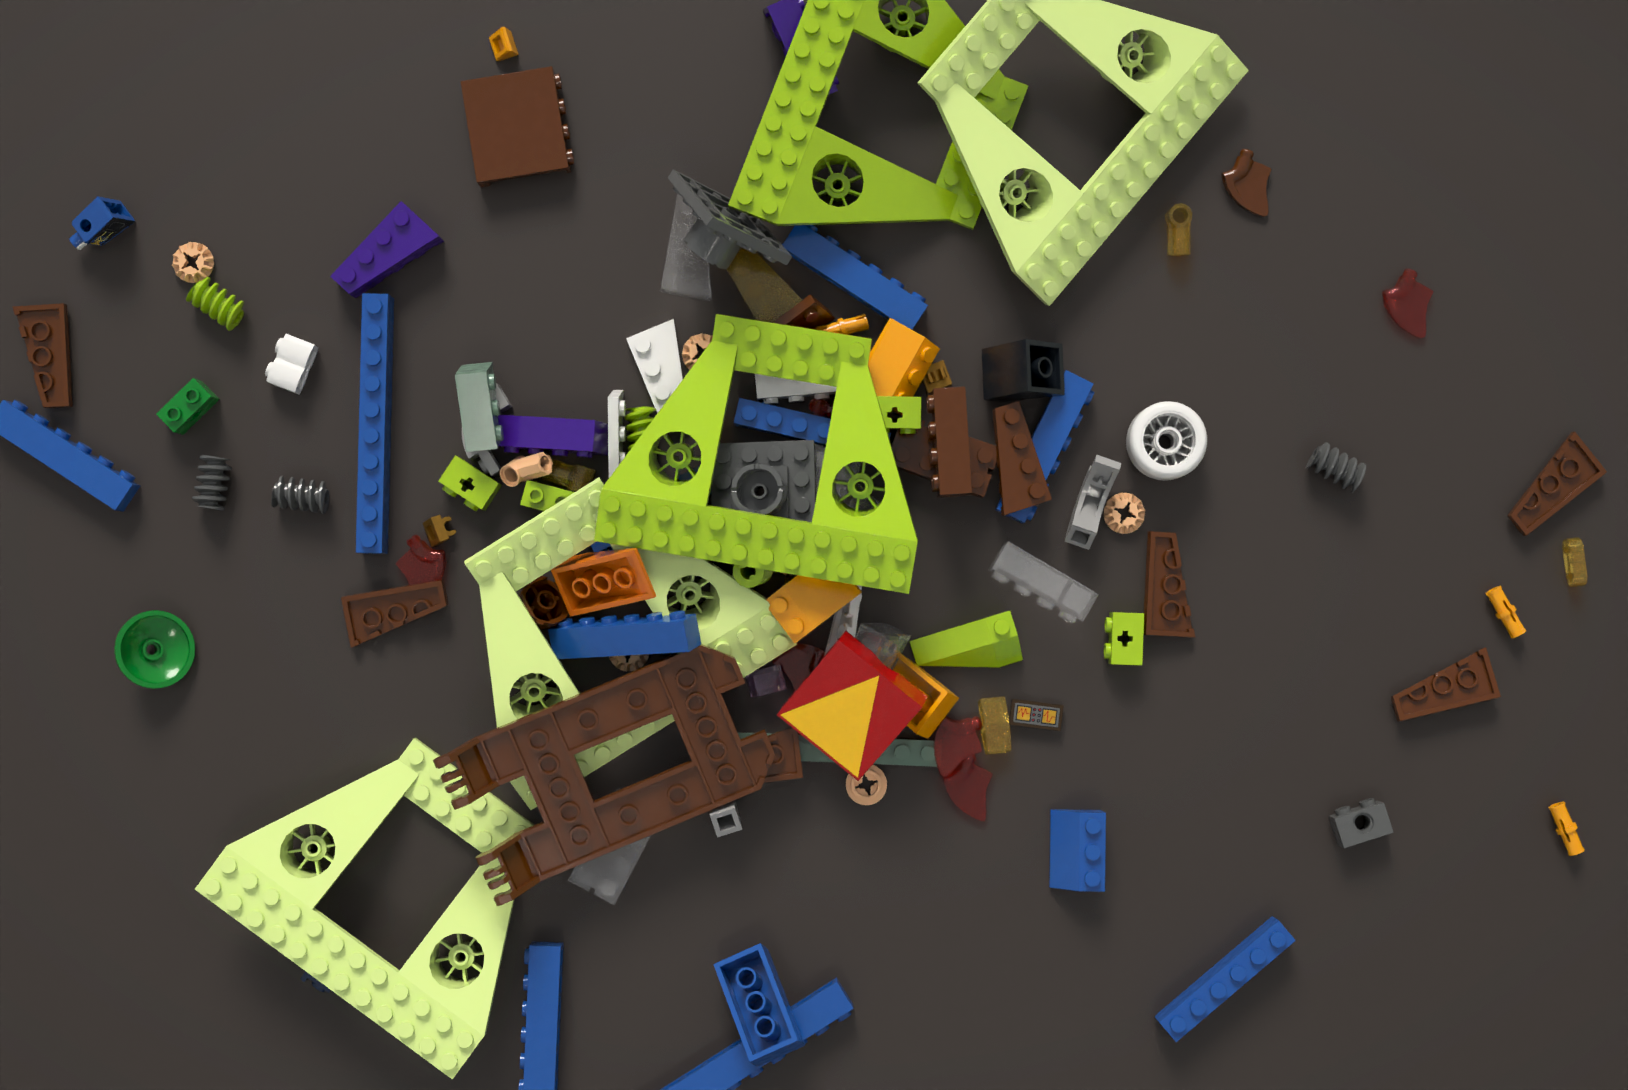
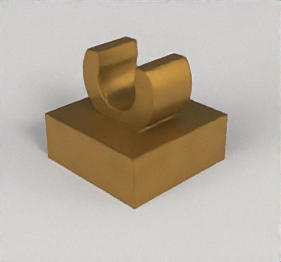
M944 360L931 364L923 378L928 394L932 392L933 388H945L952 385Z
M437 515L422 523L431 547L442 544L456 533V530L447 531L444 526L445 523L452 520L451 517H444L442 519L440 515Z

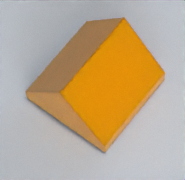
M501 27L489 37L496 61H502L519 55L512 32L506 27Z

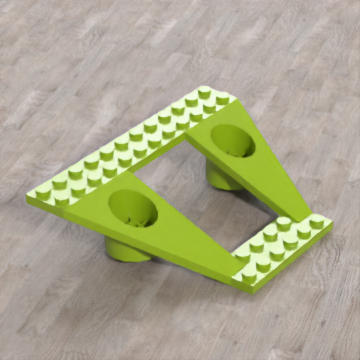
M808 0L728 207L776 226L951 221L973 230L982 206L953 141L935 184L816 127L853 32L881 45L890 52L897 53L929 69L965 27L945 0H912L921 7V9L913 11L909 7L911 0H908L906 6H898L896 0ZM890 1H892L895 7L892 12L882 9ZM925 13L927 24L923 25L915 22L916 16ZM879 14L889 17L890 22L883 25ZM912 27L922 30L915 36H912L910 33ZM998 69L974 98L1012 130L1028 85L1005 77ZM835 164L844 165L841 173H833L830 166ZM847 166L854 170L857 176L848 179L844 175ZM827 167L830 173L826 180L817 177L818 172ZM861 179L862 193L851 190L850 184ZM813 180L825 184V190L816 193L813 188ZM840 184L842 187L841 189L837 190L834 189L833 186ZM828 194V197L831 199L829 205L819 197ZM847 194L858 197V199L847 205L845 197ZM834 201H842L844 206L836 207L832 206Z
M716 314L712 341L601 488L594 541L909 594L918 538L868 366L872 339ZM734 370L837 387L812 522L708 505ZM681 432L680 443L674 444L667 433ZM685 434L690 435L696 443L691 446L684 443ZM663 437L670 445L667 451L657 450L659 442ZM696 445L700 448L701 457L694 456L693 447ZM679 451L683 454L682 461L679 460L680 458L676 455V452ZM657 454L666 455L668 463L663 467H660L657 461ZM692 460L701 461L697 474L689 465ZM863 462L862 472L855 474L848 464ZM866 463L873 465L878 472L872 476L866 474ZM669 465L675 468V478L669 477L663 469ZM844 466L852 476L849 481L837 480L838 473ZM686 467L693 478L679 480L680 469ZM881 473L885 487L874 486L872 479ZM857 482L865 484L863 491L859 490V486L856 485ZM836 484L847 485L849 492L840 498L836 490ZM873 490L885 491L884 498L878 505L870 495ZM850 495L857 498L856 509L849 507L843 500ZM868 498L874 506L870 509L859 510L860 499Z

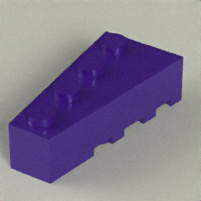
M780 0L763 9L766 18L770 16L772 18V31L779 42L782 41L784 45L782 50L785 57L805 9L803 0ZM837 76L834 79L829 95L838 91L836 87L839 84Z
M400 201L330 277L348 294L357 298L362 293L382 282L384 278L404 268V265L415 258L418 259L426 251L435 245L438 246L444 240Z
M498 415V424L502 425L504 439L500 441L499 447H503L506 453H519L520 449L528 450V454L550 451L555 456H568V453H576L577 457L592 458V455L608 456V424L584 419Z

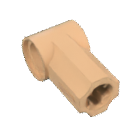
M544 452L526 457L518 456L500 469V477L507 486L515 487L521 482L549 475L552 472L553 462L550 455H546Z

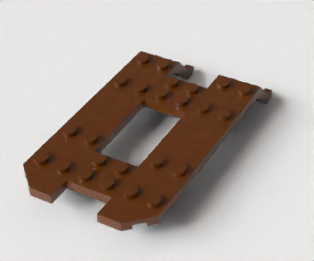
M701 644L690 652L676 653L476 736L447 754L433 760L435 767L438 769L445 767L453 761L456 762L458 769L452 772L449 771L442 774L440 777L442 783L462 776L460 780L444 787L447 793H452L465 785L469 793L452 799L451 804L454 810L471 804L496 787L521 776L525 777L537 804L543 822L513 834L497 846L475 857L480 866L486 865L496 858L500 862L499 866L488 869L483 873L485 880L504 872V875L487 883L489 889L494 890L507 882L510 885L511 889L494 896L493 899L496 906L513 901L542 880L762 788L768 769L775 757L767 733L764 729L740 739L721 694L745 684L735 657ZM672 714L691 760L594 800L574 754Z

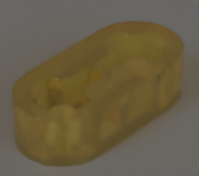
M1579 537L1566 538L1563 540L1562 548L1567 582L1570 587L1585 586L1587 583V569L1582 540Z

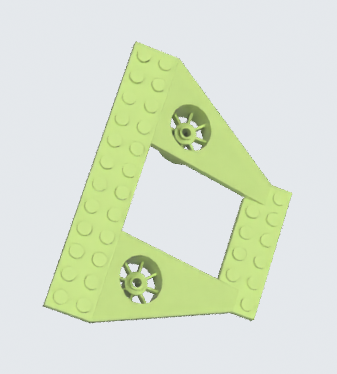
M987 0L918 81V84L935 101L1011 271L1045 305L1050 306L1249 70L1217 34L1102 0ZM1039 21L1045 24L1093 66L1105 80L1117 87L1145 112L1144 116L1081 190L974 98ZM1133 31L1139 35L1135 42H1133ZM1124 36H1125V44L1121 42V40L1123 39ZM1142 44L1144 45V51H1145V52H1143V50H1142V48H1141V45H1142ZM1136 67L1138 72L1132 76V68ZM1017 169L1024 171L1019 179H1016ZM1009 174V180L1004 179ZM1027 179L1029 181L1030 188H1026L1024 184ZM1029 193L1028 199L1025 201L1026 194ZM1007 203L1009 204V214L1004 209ZM1021 204L1023 207L1016 212V205Z
M600 477L464 561L466 567L478 582L480 589L497 728L580 694L516 591L597 542L594 541L601 488L604 486ZM610 544L613 550L633 548ZM637 548L656 594L655 598L645 600L653 613L662 612V616L669 615L675 611H685V614H696L701 644L735 657L743 678L797 645L769 611L770 604L766 600L767 598L752 588L740 586L732 575L709 560ZM695 576L702 577L699 581H694ZM709 582L711 583L710 592L701 591L702 586ZM669 591L676 592L675 596L667 600ZM705 597L706 600L700 605H698L697 602L700 600V598ZM678 601L681 603L680 610L670 607ZM693 604L696 606L693 609L686 610L687 606H691ZM553 680L557 686L552 688L546 687L545 684ZM512 688L520 689L519 693L510 697ZM546 693L553 694L549 699L544 701L543 697ZM524 698L527 701L526 706L517 703V701ZM537 701H540V702H541V703L538 704V705H532V706H531V703H532V702H537ZM668 715L574 754L583 776L589 775L674 722L673 715ZM521 776L510 781L529 809L536 808L537 804L525 777Z
M414 738L398 760L227 845L195 890L453 1079L486 1034L514 904L513 900L496 906L493 899L496 894L511 889L508 882L494 890L489 889L487 885L488 882L504 875V872L487 880L483 876L486 870L500 865L498 858L478 867L400 970L315 908L403 796L407 797L481 853L492 849L513 834L534 826L533 823L490 792L471 804L454 810L451 804L452 799L469 793L465 785L452 793H447L444 787L460 780L462 776L442 783L440 777L442 774L449 771L452 772L458 768L451 763L443 768H436L433 760L440 755L417 738ZM305 824H309L311 836L307 838L298 832ZM315 824L326 828L322 835H316ZM328 833L333 836L334 843H331L327 837ZM295 836L303 841L299 849H293ZM314 844L317 845L318 851H316V850L314 849V848H315V845H314ZM336 846L335 855L333 858L331 855L328 854V852L330 851L331 847ZM295 852H302V855L305 857L301 864L296 860ZM324 857L331 864L322 872L320 860ZM308 860L315 861L316 871L304 868ZM457 934L458 944L453 946L444 938ZM462 934L473 937L472 941L463 942ZM475 940L481 945L483 951L476 950V947L473 945ZM441 944L450 950L448 956L439 957V947ZM461 953L465 954V959L460 957ZM484 955L483 967L474 962L475 956ZM449 960L453 967L448 973L442 967L440 961ZM470 966L480 972L478 976L468 979L467 968ZM455 968L462 970L463 979L451 976Z

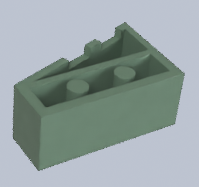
M493 362L461 365L455 374L466 452L497 449L500 441H503L504 435L502 425L498 424L500 406L498 399H496V378L493 371Z

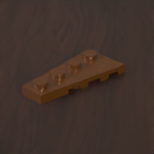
M810 294L773 323L815 329V327L829 323L835 317L828 308Z
M67 304L12 306L14 314L19 321L21 337L24 338L27 347L28 360L32 364L35 373L34 379L43 408L73 407Z
M1017 401L993 409L995 443L997 444L998 453L997 468H999L1000 476L999 492L1002 499L1001 515L1004 516L1052 500L1020 402Z
M1571 432L1507 516L1523 536H1527L1607 473V471L1577 433Z
M1148 532L1144 635L1195 637L1194 628H1192L1190 620V605L1187 604L1186 584L1181 572L1182 563L1176 533Z
M444 579L341 597L351 648L449 605Z
M1485 647L1391 697L1397 721L1400 722L1497 699L1501 695Z
M789 727L768 735L775 757L768 769L764 783L803 778L798 732Z

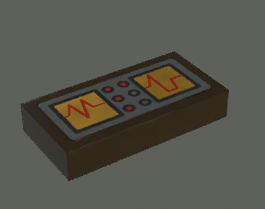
M1011 699L1009 725L1061 731L1064 705Z

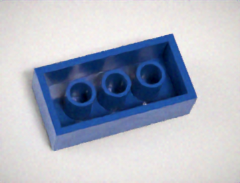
M759 943L713 964L750 1063L758 1067L805 1046L769 950L763 944Z

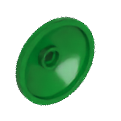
M159 610L142 612L130 618L118 632L114 646L115 660L122 674L132 683L145 688H164L178 682L189 671L195 656L194 638L188 626L177 616ZM149 645L155 648V652L152 655L147 652Z

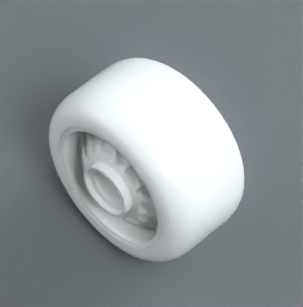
M1171 401L1159 402L1145 408L1133 419L1126 436V448L1131 462L1141 473L1156 480H1174L1189 474L1200 464L1207 448V432L1201 418L1188 406ZM1161 435L1169 437L1171 445L1168 449L1160 446L1159 438Z

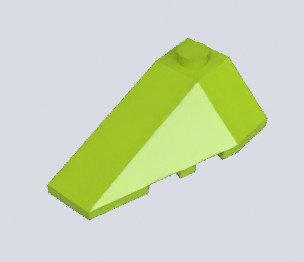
M1010 611L1001 612L909 641L918 666L999 668L1023 660L1018 634Z

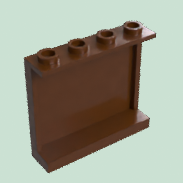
M552 66L460 81L476 181L480 187L491 186L490 182L562 170L571 173L570 165L575 164L572 149L567 148L566 140L570 139L568 124H563L562 115L566 114L564 99H559L558 90L562 89L560 74H555Z

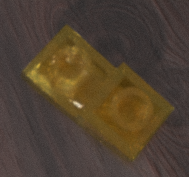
M1005 696L980 699L978 707L983 725L980 731L985 754L1010 752L1011 734Z

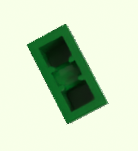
M192 378L156 415L174 433L184 435L220 399L203 381Z

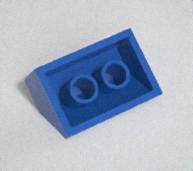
M1050 809L1049 887L1073 891L1105 892L1106 813L1102 810Z

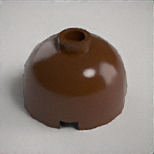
M540 576L527 584L519 593L520 599L540 630L555 627L568 615V610L556 582L547 580L548 577Z

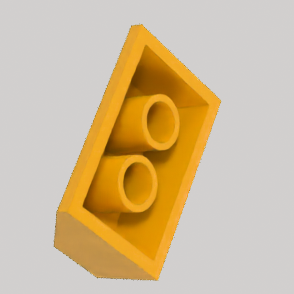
M889 318L870 352L868 366L877 396L913 397L940 348L926 337ZM896 407L893 408L894 413L903 415V413L898 412Z

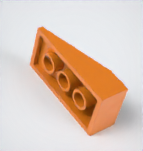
M637 548L575 555L551 570L570 617L656 597Z

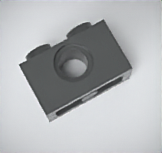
M1369 798L1360 801V806L1350 809V806H1344L1335 809V814L1328 817L1337 845L1347 848L1394 833L1384 802ZM1359 815H1363L1365 818V824L1361 828L1355 826V819Z

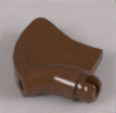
M1242 149L1232 169L1221 174L1224 187L1231 198L1241 207L1258 216H1267L1269 208L1266 186L1272 169L1253 161V151Z

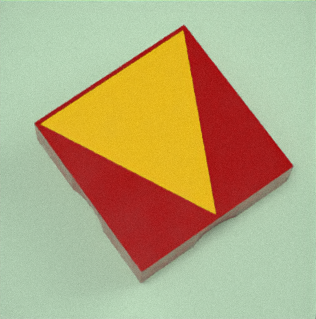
M845 630L813 672L804 679L784 703L777 716L859 781L921 710L928 696L902 675L885 666L875 653Z

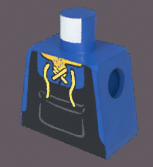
M98 196L72 221V226L77 232L69 240L78 250H81L87 244L102 246L132 225L135 220L121 201Z

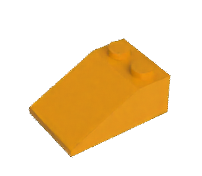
M797 575L766 600L770 604L769 611L792 641L797 643L856 598L862 591L857 585Z
M893 647L882 663L902 675L928 696L921 710L907 726L916 734L929 739L958 701L959 697Z

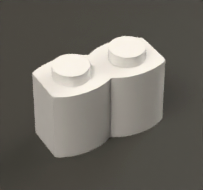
M285 334L284 338H280L276 344L275 352L277 356L274 362H270L266 368V381L300 395L319 347Z

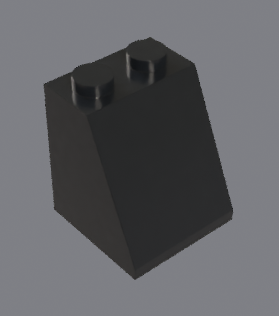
M1023 339L982 349L984 400L1006 402L1065 395L1062 343Z

